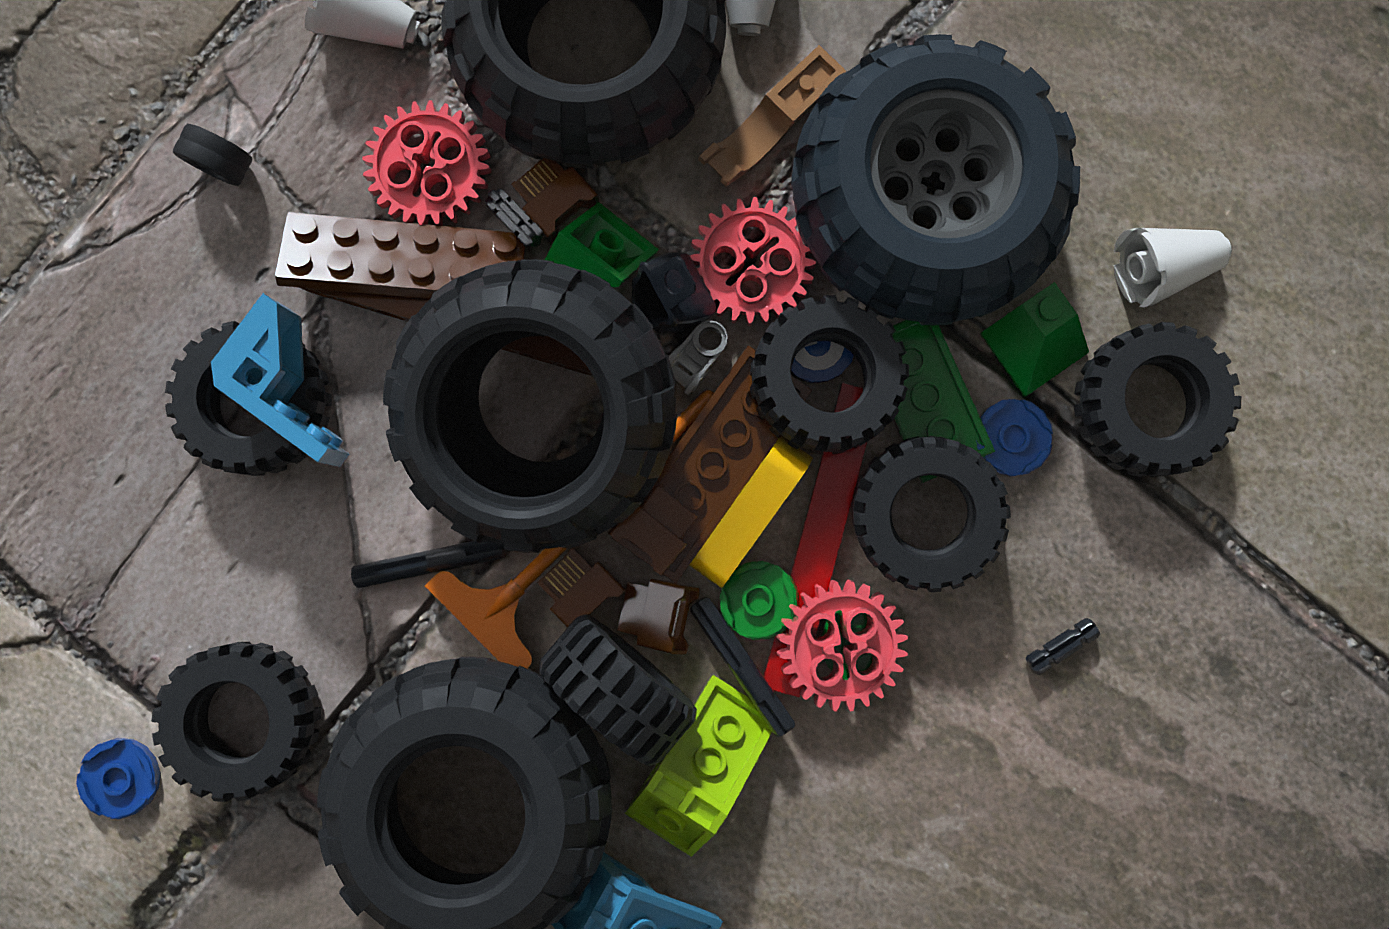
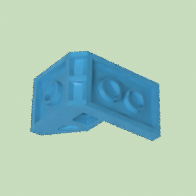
M263 293L211 361L214 386L316 462L341 467L350 455L340 447L343 440L325 427L320 428L313 423L308 424L307 421L310 416L291 402L287 404L304 381L301 317L290 308Z
M604 852L596 873L580 895L577 903L557 923L551 925L555 929H719L723 921L715 913L655 892L640 875Z

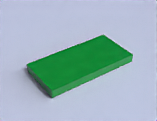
M909 320L893 325L897 331L892 337L896 343L903 341L907 352L902 356L903 364H909V377L904 380V386L908 390L905 400L899 404V412L893 420L902 441L917 436H937L971 447L980 453L982 457L995 452L939 325H921L919 322ZM977 442L984 446V448L978 450ZM927 475L921 476L919 479L921 483H924L938 476Z

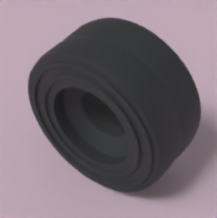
M188 123L184 126L180 138L173 148V153L184 162L234 186H239L242 183L245 173L252 163V156L237 145L204 128Z

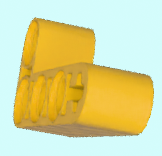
M782 435L689 565L720 588L724 586L802 478L813 459L812 456L802 449H796L788 445L789 440Z

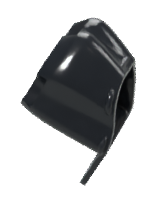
M678 251L668 252L648 262L640 263L638 275L632 280V302L643 312L654 327L652 329L657 333L661 334L664 331L686 332L714 315L716 310L715 303L691 257L687 253Z

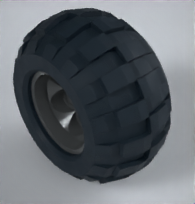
M946 34L923 35L916 40L914 45L898 47L896 42L862 57L858 65L838 75L818 98L817 104L802 128L793 161L791 190L793 191L796 211L795 220L804 245L810 248L813 256L822 267L820 271L840 292L844 290L865 304V309L872 306L880 312L879 315L893 319L896 317L916 321L921 325H948L956 321L982 317L1007 305L1030 288L1062 250L1070 234L1073 209L1078 205L1080 192V166H1074L1072 149L1076 146V136L1067 112H1056L1046 97L1051 88L1049 84L1032 67L1024 73L1013 64L1004 60L1003 58L1007 50L982 40L978 41L974 47L958 45L952 40V35ZM938 138L949 140L953 145V151H941L937 147L935 140ZM900 147L910 149L914 154L915 160L909 162L901 160L896 154V149ZM964 168H976L981 174V181L974 182L969 180L964 174ZM928 180L935 182L934 188L936 191L933 195L926 193L927 186L925 184ZM888 185L898 186L902 190L904 198L901 200L890 199L886 195L884 187ZM953 205H964L970 212V219H958L953 213ZM918 213L926 215L931 221V228L926 229L914 224L913 215Z

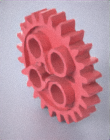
M432 100L428 101L426 109L421 111L416 101H413L412 112L406 114L402 107L398 106L397 113L399 118L393 120L390 116L384 115L383 117L388 127L384 130L374 126L373 130L379 137L378 141H366L365 143L374 152L373 155L362 157L366 165L373 167L363 173L367 181L374 182L369 186L368 191L373 196L381 195L376 203L382 209L390 206L388 214L393 219L398 218L403 213L404 223H413L415 218H417L419 225L423 226V224L428 225L429 219H433L436 225L442 226L443 217L448 216L455 224L457 223V210L460 209L469 215L471 212L466 203L469 200L477 203L481 202L480 197L475 192L476 188L488 189L487 182L480 177V175L491 173L490 166L482 163V161L491 157L488 149L480 148L486 141L482 134L473 135L477 130L473 120L464 124L466 117L463 111L459 110L451 117V108L447 103L437 112ZM440 133L441 136L436 140L434 144L433 139L435 134ZM415 134L424 135V140L418 147H407V142L411 136ZM458 146L461 148L457 158L453 160L443 159L444 152L449 147ZM432 159V161L435 163L434 166H426L423 171L420 165L422 163L428 164ZM401 170L411 171L407 182L403 184L394 183L398 172ZM438 182L448 183L447 191L442 196H431L430 193L433 185ZM421 185L420 195L418 197H414V193L418 190V188Z
M753 197L751 207L745 208L742 200L739 198L737 199L735 211H731L726 204H723L721 208L723 217L719 218L713 213L708 215L711 228L699 225L698 232L704 240H692L691 246L700 253L690 255L694 265L700 266L697 270L714 303L717 302L719 304L717 316L720 317L729 310L732 311V323L735 324L741 314L746 316L747 325L751 326L754 316L759 315L763 324L766 325L770 312H773L778 318L780 313L783 312V305L791 308L797 307L793 295L805 298L807 291L800 283L812 284L814 277L805 272V270L815 268L816 261L806 258L812 252L809 247L803 244L799 231H796L797 223L795 218L790 221L785 219L788 207L785 206L778 213L773 212V200H769L763 209L759 208L757 197ZM748 227H757L763 232L764 238L759 242L752 243L744 238L743 231ZM773 238L779 240L775 246L771 247L760 257L758 269L756 266L751 265L733 285H726V281L743 269L746 255L753 259L764 249ZM723 252L729 253L734 257L736 263L729 269L719 268L714 263L716 255ZM774 255H783L788 258L790 268L781 272L776 271L771 267L769 260ZM746 281H755L761 286L762 293L755 298H749L743 295L740 286Z
M831 580L829 592H826L820 585L816 584V597L811 598L802 592L800 595L805 605L800 608L790 604L789 608L795 614L794 619H781V622L789 628L788 633L777 635L779 641L787 644L786 648L777 651V655L780 658L789 659L781 667V671L784 674L795 673L788 683L793 689L803 685L800 695L805 700L815 693L814 704L819 708L824 705L827 699H829L830 708L835 712L839 709L841 701H844L845 706L850 712L854 711L856 699H859L868 707L870 706L869 694L873 692L882 699L884 695L880 686L883 683L892 687L896 685L889 676L891 671L903 672L904 670L895 663L896 658L908 655L906 651L898 647V643L907 640L908 636L895 631L904 621L899 617L890 618L896 607L891 603L881 606L885 596L882 593L876 592L869 598L870 586L862 584L857 592L855 583L851 580L846 581L843 590H841L837 581ZM837 610H840L842 614L840 620L841 635L850 642V645L843 647L845 663L849 670V678L847 680H843V656L834 648V646L841 644L839 628L835 620V612ZM859 613H865L867 616L866 627L862 631L852 632L851 621L853 617ZM819 619H827L829 624L827 633L819 638L812 637L811 627L813 623ZM864 653H871L872 663L870 667L864 671H857L856 661L858 657ZM824 659H832L834 663L832 672L828 676L818 677L816 674L818 663Z

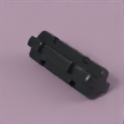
M503 189L490 190L488 192L489 196L485 200L486 206L518 237L525 247H538L541 244V239L544 237L543 230L535 222H532L513 200L511 201V197Z
M1084 618L1074 625V630L1067 629L1044 644L1043 650L1037 649L1027 655L1026 661L1030 669L1035 674L1041 675L1052 668V663L1058 664L1083 648L1082 644L1084 642L1089 644L1100 636V631L1091 619Z

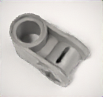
M708 320L700 323L669 356L674 379L685 388L684 393L688 396L704 381L711 368L728 347L726 329L716 321ZM711 330L719 333L722 342L718 348L706 350L699 344L701 335L706 331ZM678 365H682L692 374V376H689Z

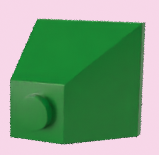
M598 202L558 233L545 261H553L554 263L578 270H585L607 281L611 287H619L639 270L641 262H648L657 254L659 249Z
M1055 282L980 333L1024 397L1089 353L1078 314Z

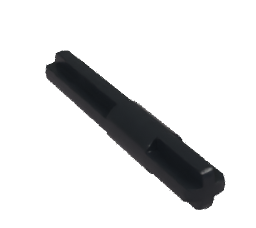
M484 539L480 543L476 541L460 543L355 565L351 568V579L354 586L363 588L502 559L506 557L507 550L504 549V545Z
M705 597L694 603L690 608L691 614L774 735L781 737L795 727L794 720L710 598Z

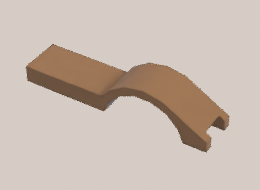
M818 45L764 96L760 104L741 126L723 141L712 143L699 156L698 160L703 165L708 163L722 177L720 182L727 187L757 165L779 143L790 128L817 104L818 98L827 86L838 75L846 72V70Z

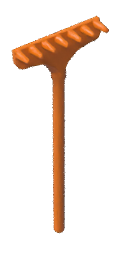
M711 390L703 391L677 417L673 443L692 425L714 392ZM566 548L544 549L514 579H511L505 585L492 589L471 588L448 571L436 574L425 587L499 662L516 667L522 666L528 669L532 664V654L515 632L514 614L519 599L525 594V590Z

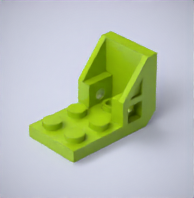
M712 675L694 704L697 708L696 721L663 760L655 765L624 813L690 857L716 834L728 816L772 733V730L750 698L715 675Z

